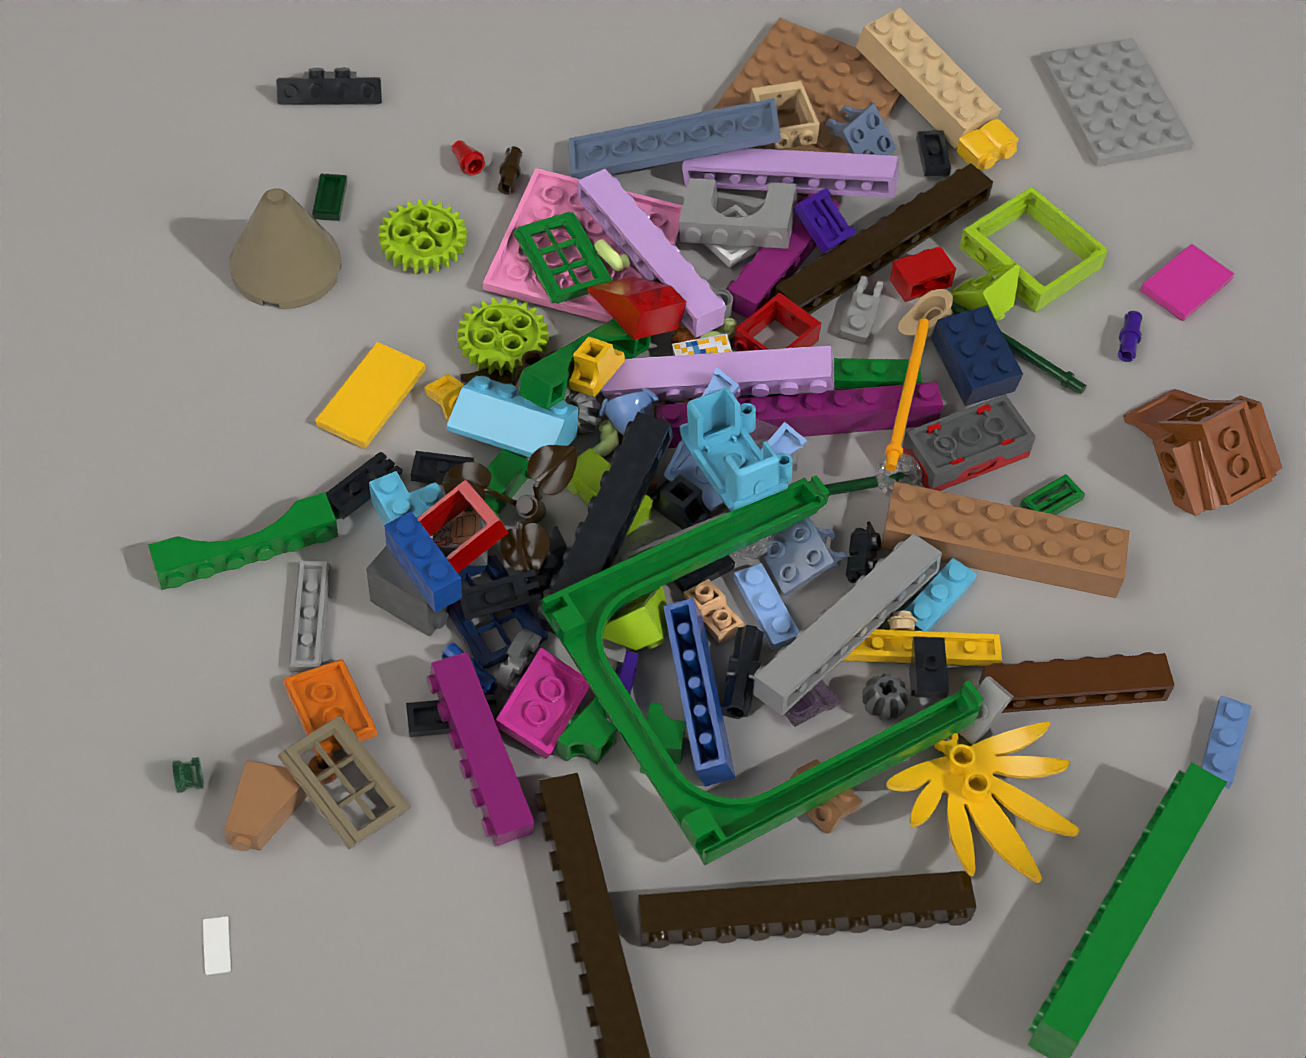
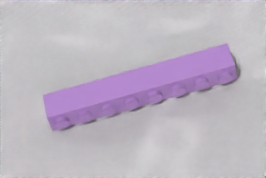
M745 148L684 160L682 164L685 186H688L689 178L716 179L717 188L768 191L769 182L796 184L797 193L816 194L827 188L831 195L894 198L899 180L898 156Z
M603 169L578 180V201L618 248L628 255L630 262L646 280L671 285L687 301L682 323L695 338L724 325L726 305L723 299L715 295L710 289L708 282L705 279H701L695 272L693 265L680 255L678 248L666 239L661 228L656 227L652 223L647 212L638 207L632 195L624 191L616 177H612L606 169Z
M830 345L625 359V362L605 384L601 392L605 399L608 397L609 401L622 395L643 392L641 388H646L659 398L657 401L680 402L683 399H696L703 395L714 375L715 369L718 367L740 386V389L734 395L735 398L744 395L764 397L768 394L777 393L794 395L797 392L810 391L812 393H824L827 390H834V356Z

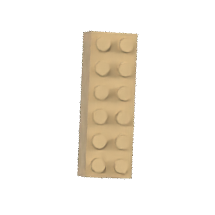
M901 8L863 27L856 48L937 131L943 130L945 139L955 150L962 136L970 131L980 129L986 123L997 119L1001 108Z

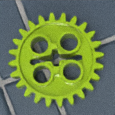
M418 199L417 205L407 201L406 208L397 205V212L389 210V218L383 217V225H379L378 237L381 252L386 253V260L393 259L395 267L402 263L403 271L413 267L414 273H417L419 268H423L424 272L428 274L429 268L433 267L439 272V265L442 264L448 268L449 260L457 262L458 254L463 255L464 247L467 246L465 220L460 219L459 212L452 213V206L443 209V202L441 201L436 206L432 205V199H429L427 204H423L421 199Z
M506 297L502 298L501 303H497L496 299L492 298L491 304L488 305L486 302L481 301L480 309L471 306V313H464V320L459 321V329H457L458 348L462 349L463 358L469 357L470 365L478 362L479 371L484 367H488V373L492 374L495 369H498L500 376H503L505 370L509 369L510 373L515 375V368L522 366V356L524 353L535 350L543 354L544 351H547V343L549 342L548 324L544 323L543 315H537L536 307L528 310V302L519 306L517 305L516 298L511 303H507Z

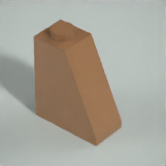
M246 760L224 828L228 845L241 851H248L250 849L261 850L308 797L286 767Z

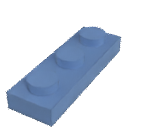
M1221 695L1217 703L1201 768L1226 781L1227 783L1224 788L1229 789L1234 780L1251 705Z

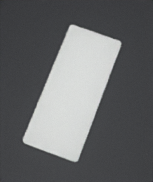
M228 916L203 919L205 975L230 972Z

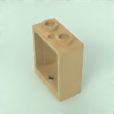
M801 81L751 88L750 103L775 98L777 111L796 108L802 123L801 125L780 128L782 141L765 144L766 149L779 150L817 143L820 124Z

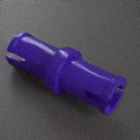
M1129 311L1128 314H1125L1124 327L1119 333L1121 343L1118 358L1124 362H1131L1136 358L1137 344L1141 341L1140 326L1143 317L1137 311Z

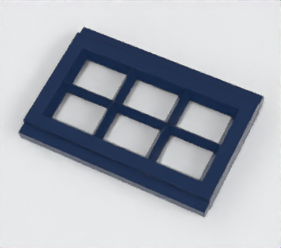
M496 554L488 556L487 565H468L458 573L461 577V582L466 580L470 587L476 586L471 577L487 571L492 581L509 576ZM459 601L447 606L450 619L474 658L481 662V666L484 669H489L507 660L509 655L506 653L512 642L501 624L516 618L524 630L527 629L540 635L539 645L548 639L547 634L528 604L512 608V613L500 619H497L494 614H490L488 616L492 622L478 629L472 620L464 622ZM496 627L507 646L492 653L480 634Z

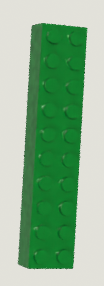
M1192 762L1185 773L1181 770L1178 771L1109 892L1103 899L1095 916L1089 923L1081 940L1054 983L1046 1000L1036 1014L1028 1029L1033 1034L1028 1046L1047 1058H1070L1225 787L1226 781Z

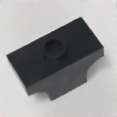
M681 474L672 482L666 480L649 496L653 500L652 508L682 530L712 518V512L706 507L702 499L703 490Z
M913 637L912 657L909 667L911 696L947 698L949 686L945 638Z

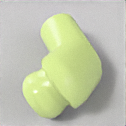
M601 239L595 243L594 248L596 252L615 271L620 272L630 267L631 262L627 254L623 253L619 256L605 240Z
M725 318L724 325L720 329L709 331L701 335L700 338L727 333L728 340L730 341L734 337L737 321L732 318Z
M610 420L600 423L601 442L592 448L603 458L619 445V432Z

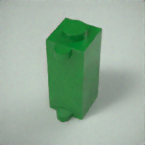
M502 449L487 467L492 474L491 482L487 488L512 498L528 478L531 479L527 472L529 460L512 451ZM485 493L486 504L498 516L507 502Z

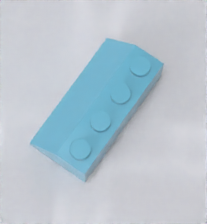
M476 375L462 387L447 423V431L531 457L534 451L542 446H568L577 438L579 407L567 404V402L562 400L546 410L520 396V389L514 385L503 384L490 380L486 376Z

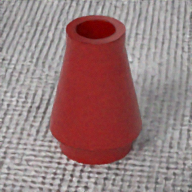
M458 140L452 145V152L455 154L463 173L477 175L483 170L485 161L481 152L467 145L462 140Z

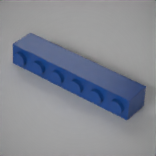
M693 598L663 606L695 771L705 787L735 779L736 776L703 616Z

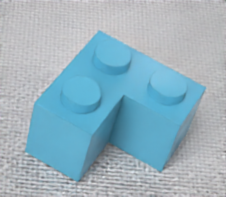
M397 471L369 482L371 503L384 525L410 511L418 518L444 497L437 482L409 493Z

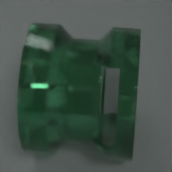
M193 757L189 762L184 763L180 760L172 761L177 793H183L187 788L192 787L197 790L204 789L203 772L199 757ZM193 766L196 769L197 782H195Z

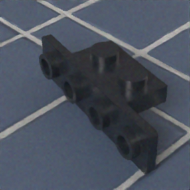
M346 67L335 68V71H324V68H310L309 72H304L303 77L277 78L276 80L277 102L280 105L382 103L381 78L357 77L356 71H350V68Z

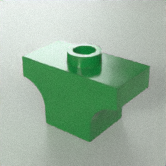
M597 697L580 715L577 713L569 720L565 732L557 739V755L565 761L573 757L582 756L598 764L617 743V729L615 725L606 719L607 713Z
M650 702L647 722L673 762L680 764L686 721L669 718L664 713L662 704ZM640 766V773L645 774Z

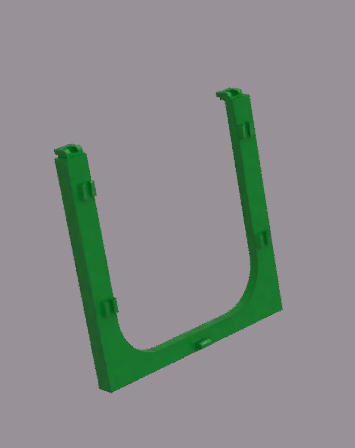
M817 475L811 477V481H807L804 477L789 484L788 488L784 491L724 514L542 599L541 612L704 866L974 724L984 702L983 697L971 681L968 680L960 687L959 692L786 782L752 797L725 798L710 794L692 784L679 771L607 660L603 647L605 627L613 614L631 600L642 595H648L669 582L769 535H775L786 530L790 525L818 513V510L827 504L830 492Z

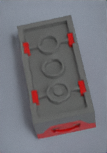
M1004 394L906 431L902 448L903 456L911 468L916 471V475L923 486L928 489L942 491L1029 457L1036 436L1007 395Z

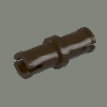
M511 146V152L508 147L505 152L504 162L500 165L499 172L501 177L498 190L504 195H509V191L511 194L514 193L516 179L521 173L519 165L522 151L518 147Z

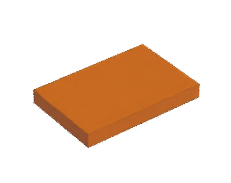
M343 659L283 678L284 687L306 735L314 732L334 718L341 716L361 742L377 737L375 724ZM334 735L319 743L326 753L343 749ZM312 747L316 757L321 756L315 747Z

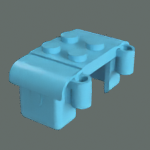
M728 388L719 389L688 402V423L681 425L679 428L682 440L717 494L731 511L788 488L787 483L792 480V457L786 453L777 455L767 441L763 442L762 453L749 435L756 428V408L750 403L740 405Z

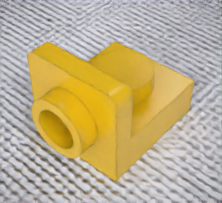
M446 374L424 388L427 396L441 405L445 418L449 420L459 393L465 384Z

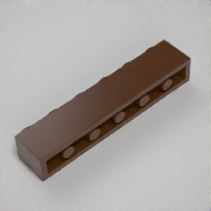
M1145 652L1134 656L1116 654L1106 658L1087 656L1078 660L1053 659L1049 662L1036 663L1033 661H1023L1019 664L1008 665L993 663L989 666H984L979 679L980 686L983 680L990 676L1014 696L1002 713L1167 701L1175 686L1166 653L1154 654L1152 652Z

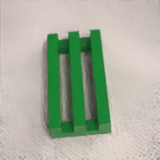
M1065 474L1023 498L1020 506L1034 511H1043L1044 513L1057 515L1082 501L1085 493ZM1065 485L1068 486L1066 489L1060 491L1059 493L1053 494L1047 500L1041 502L1040 504H1034L1035 502L1060 489L1061 487Z

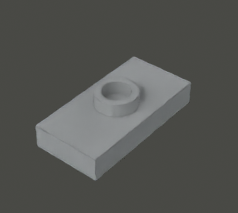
M990 676L986 677L977 688L984 702L974 724L958 732L972 745L982 739L1014 697Z

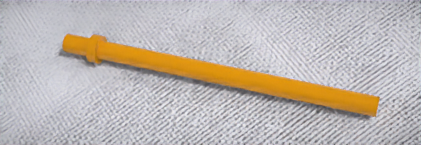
M921 318L918 321L890 444L885 449L887 458L884 468L887 471L896 470L898 459L903 454L901 445L930 324L929 320Z

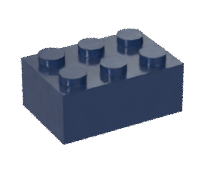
M988 305L937 320L930 338L964 406L1015 392L1023 372Z

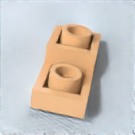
M709 579L684 592L686 600L693 598L703 616L705 629L718 644L734 637L738 632V627H744V622L726 605V596Z

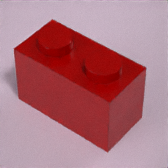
M938 246L893 261L889 280L903 301L908 302L920 298L930 291L952 287L957 268L942 247Z

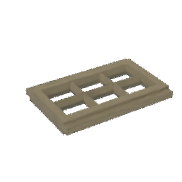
M341 716L334 718L278 755V758L348 849L355 847L411 807ZM331 735H334L348 753V756L337 763L331 760L319 744ZM312 747H315L329 766V768L317 776L314 775L300 756ZM351 761L355 762L369 781L357 790L352 787L339 770ZM335 773L350 793L337 803L320 782ZM373 787L389 806L387 810L376 817L360 797ZM353 800L359 804L370 819L369 822L359 829L354 827L341 810L342 807Z

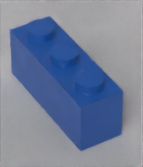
M412 511L384 525L388 549L434 612L462 598L461 577Z

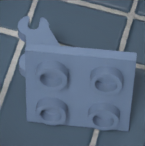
M875 103L870 104L865 109H854L849 105H845L840 112L848 113L844 120L851 123L837 122L834 119H829L825 123V127H832L828 133L842 138L851 154L889 155L897 148Z
M811 517L791 525L788 529L759 546L785 596L828 568L839 567L838 561L843 560L847 562L848 560L845 552L837 553L826 547L825 544L827 542L825 538L830 537L833 539L835 534L831 528L822 529L815 526Z

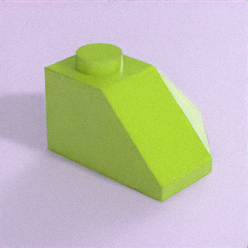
M1018 263L999 265L990 269V274H985L977 279L972 277L963 281L950 292L953 296V301L969 311L988 305L996 322L1002 320L1006 316L1005 313L1014 306L1020 270Z
M662 586L648 595H642L628 602L626 607L617 612L618 617L613 614L603 633L604 639L634 650H639L645 646L648 649H652L663 643L668 627L663 607L667 604Z

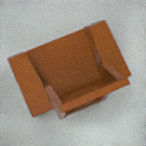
M1173 389L1123 415L1125 422L1135 425L1153 440V445L1174 505L1194 516L1206 510H1215L1222 505H1230L1273 481L1272 478L1277 476L1276 472L1283 468L1262 403L1241 395L1232 400H1208Z

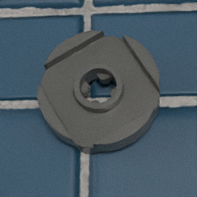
M522 629L517 634L506 653L509 655L506 664L502 663L499 668L496 684L510 691L514 690L522 677L523 670L527 669L535 656L534 652L541 640L540 635L527 629Z

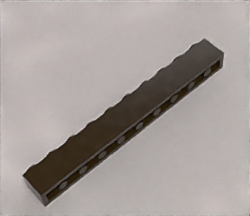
M972 163L962 169H957L945 180H940L926 192L919 193L912 201L900 205L893 213L886 217H881L869 228L862 229L855 237L841 242L836 249L828 254H822L817 261L809 266L802 267L790 278L781 280L775 288V296L778 293H782L807 313L812 314L857 285L861 276H871L989 200L993 181Z
M578 773L540 780V793H535L536 807L538 813L544 812L546 822H542L543 836L545 842L551 841L553 851L549 852L552 872L558 871L560 881L556 882L557 894L560 902H566L568 910L563 912L567 933L573 931L575 943H571L573 961L575 964L580 963L583 974L578 975L582 996L588 994L590 1006L586 1007L589 1027H596L598 1039L594 1040L596 1057L650 1058Z
M966 871L643 894L638 896L637 910L641 946L649 945L651 948L658 949L674 943L695 946L703 941L717 940L718 943H731L740 938L762 941L770 936L783 935L785 938H797L806 933L828 936L836 931L850 930L852 933H863L871 928H883L886 931L900 929L902 926L916 925L918 928H929L937 923H949L952 926H959L971 921L977 906L971 876Z

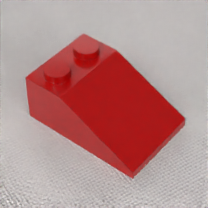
M630 277L588 288V292L634 340L680 329L687 301L671 285L638 277Z

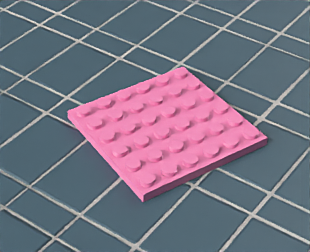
M535 168L483 281V290L607 323L613 317L591 294L552 304L514 236V230L519 229L520 226L566 212H574L593 246L598 240L602 239L619 256L623 254L578 201V180L580 179ZM625 191L627 194L632 195L635 203L641 210L647 212L652 223L656 227L661 228L666 239L675 245L680 234L679 218L683 205ZM565 226L551 230L558 243L572 239ZM546 232L532 236L539 249L553 245ZM576 245L562 249L569 263L583 259ZM557 251L543 255L550 269L564 265ZM599 255L613 281L630 277L645 279L632 263L629 268L619 272L615 271ZM587 265L573 269L580 283L594 279ZM568 271L554 275L561 289L575 285Z

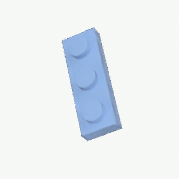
M762 563L734 572V581L761 631L764 632V637L771 650L774 651L790 645L795 640L799 630Z

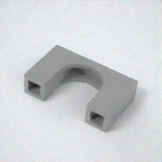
M689 178L679 218L681 242L788 249L795 217L793 208L797 205L796 184L769 182L765 203L758 212L746 217L732 218L721 215L715 210L718 201L716 179Z

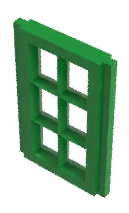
M574 212L559 214L520 226L519 229L514 230V236L552 304H558L590 294L588 292L590 286L613 281ZM565 226L572 239L558 243L551 230ZM546 232L553 245L539 249L532 236ZM576 245L583 259L569 263L562 249ZM557 251L564 265L550 269L543 255ZM587 265L594 279L580 283L573 269ZM568 271L575 285L561 289L554 275Z

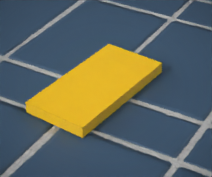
M377 342L316 418V426L366 449L424 374L426 364Z

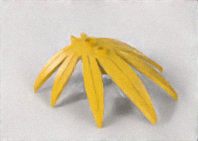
M1050 721L1010 730L971 746L958 745V733H955L948 737L949 741L942 740L934 744L937 750L944 753V757L909 767L887 780L886 786L888 789L900 792L918 789L929 782L917 797L912 808L909 824L913 828L920 826L930 818L938 806L942 793L948 795L947 824L951 843L959 862L969 876H974L975 853L970 824L964 806L967 807L978 830L993 850L1011 867L1036 883L1041 882L1043 877L1033 857L1008 817L992 796L1020 819L1045 831L1071 837L1077 836L1080 831L1076 825L1042 802L993 776V774H998L1010 778L1033 779L1051 776L1067 770L1070 761L1065 759L1038 756H1004L1017 752L1035 742L1048 730Z

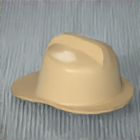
M936 289L922 296L914 307L900 320L898 324L899 332L906 336L915 335L919 319L925 318L930 322L927 337H931L937 320L953 315L951 309L953 296L950 291Z

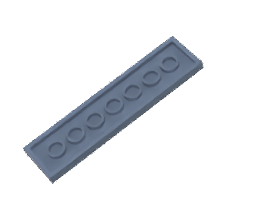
M775 98L569 138L571 177L582 179L603 169H606L612 175L781 142Z

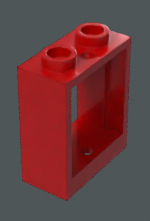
M778 293L735 328L733 346L737 351L769 350L753 337L776 320L798 337L786 348L812 347L819 341L822 323L782 293Z
M464 480L417 518L430 537L469 506L486 524L446 557L457 573L509 533L498 516L467 480Z

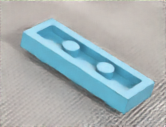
M952 558L905 609V611H910L912 616L918 620L915 624V631H930L975 582L977 574Z

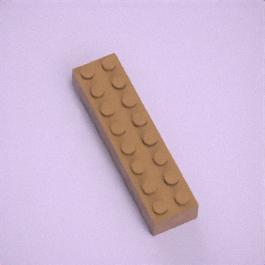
M894 482L881 549L893 552V549L900 541H905L914 533L942 552L940 562L949 563L954 558L966 567L1116 598L1125 579L1130 530Z

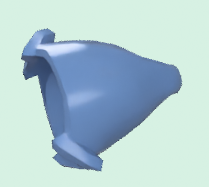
M641 388L643 392L622 395L610 401L607 397L602 403L598 416L606 414L617 431L624 435L628 422L634 420L637 412L651 416L652 401H657L659 398L646 388Z

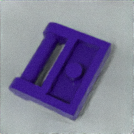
M827 188L800 202L793 208L822 253L827 252L857 233L853 226L850 227L830 198L831 193Z

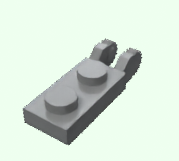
M861 276L857 291H854L839 337L866 345L879 308L884 282L878 280L874 287L873 296L863 294L868 284V277Z

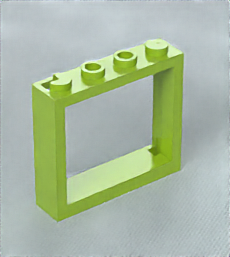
M1031 186L965 228L959 248L988 273L990 269L999 265L1016 264L1014 260L992 243L988 237L1027 213L1084 261L1045 287L1019 266L1020 270L1015 296L1036 313L1103 267L1108 249Z

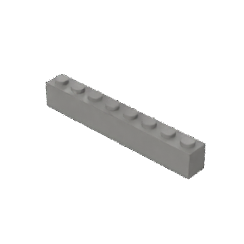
M914 533L905 541H900L888 557L881 558L868 575H862L848 593H842L828 611L823 610L808 629L803 628L788 647H782L767 666L762 665L756 671L753 678V695L783 716L885 622L893 612L898 610L939 572L942 552Z

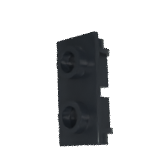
M870 521L867 522L866 530L856 528L851 533L849 553L850 555L859 556L848 557L846 577L850 583H856L862 575H868L878 562L876 556L877 551L881 549V537L879 533L875 532Z

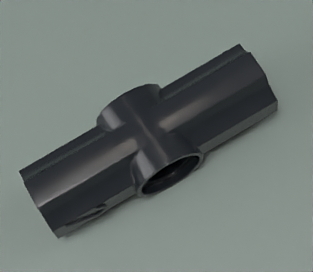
M746 625L738 627V632L736 633L733 656L730 655L725 679L727 686L722 706V712L728 715L729 718L740 719L748 717L754 688L753 678L756 671L760 668L761 661H759L764 636V632L756 626Z

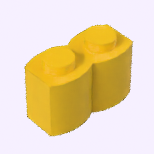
M994 119L983 125L980 129L970 131L959 139L956 153L968 164L972 163L980 171L987 170L993 167L996 161L1011 158L1017 150L1019 138L1000 119Z

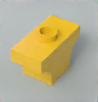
M588 336L573 354L574 371L569 380L570 389L595 397L625 362L624 352L613 349V344Z

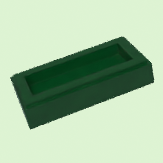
M320 173L312 211L314 219L340 221L348 182L347 175Z

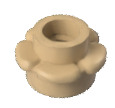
M904 610L893 612V616L887 619V623L890 624V630L915 631V624L918 622L910 611Z

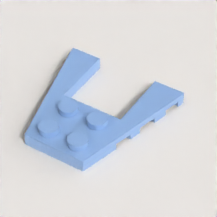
M717 367L702 396L722 388H728L735 395L740 386ZM785 422L768 441L777 455L786 453L790 456L808 443L804 437ZM683 440L680 441L664 476L672 482L681 474L703 490L702 499L704 504L713 512L723 505L724 501L697 465Z

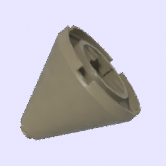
M274 188L262 195L231 251L229 264L234 285L244 297L261 306H264V302L279 304L280 309H291L319 300L334 287L337 282L336 276L339 269H341V256L338 244L332 235L287 191Z

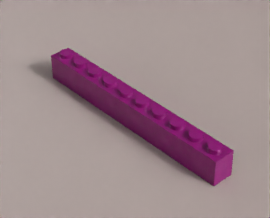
M937 382L915 385L906 428L919 427L940 419L943 401ZM903 385L835 390L824 393L811 392L794 395L740 398L737 401L740 405L750 403L756 408V428L753 432L749 433L754 441L769 440L784 422L802 437L889 430L894 428ZM688 403L654 406V417L671 423L673 438L668 449L677 448L679 442L682 441L679 428L681 425L688 423Z

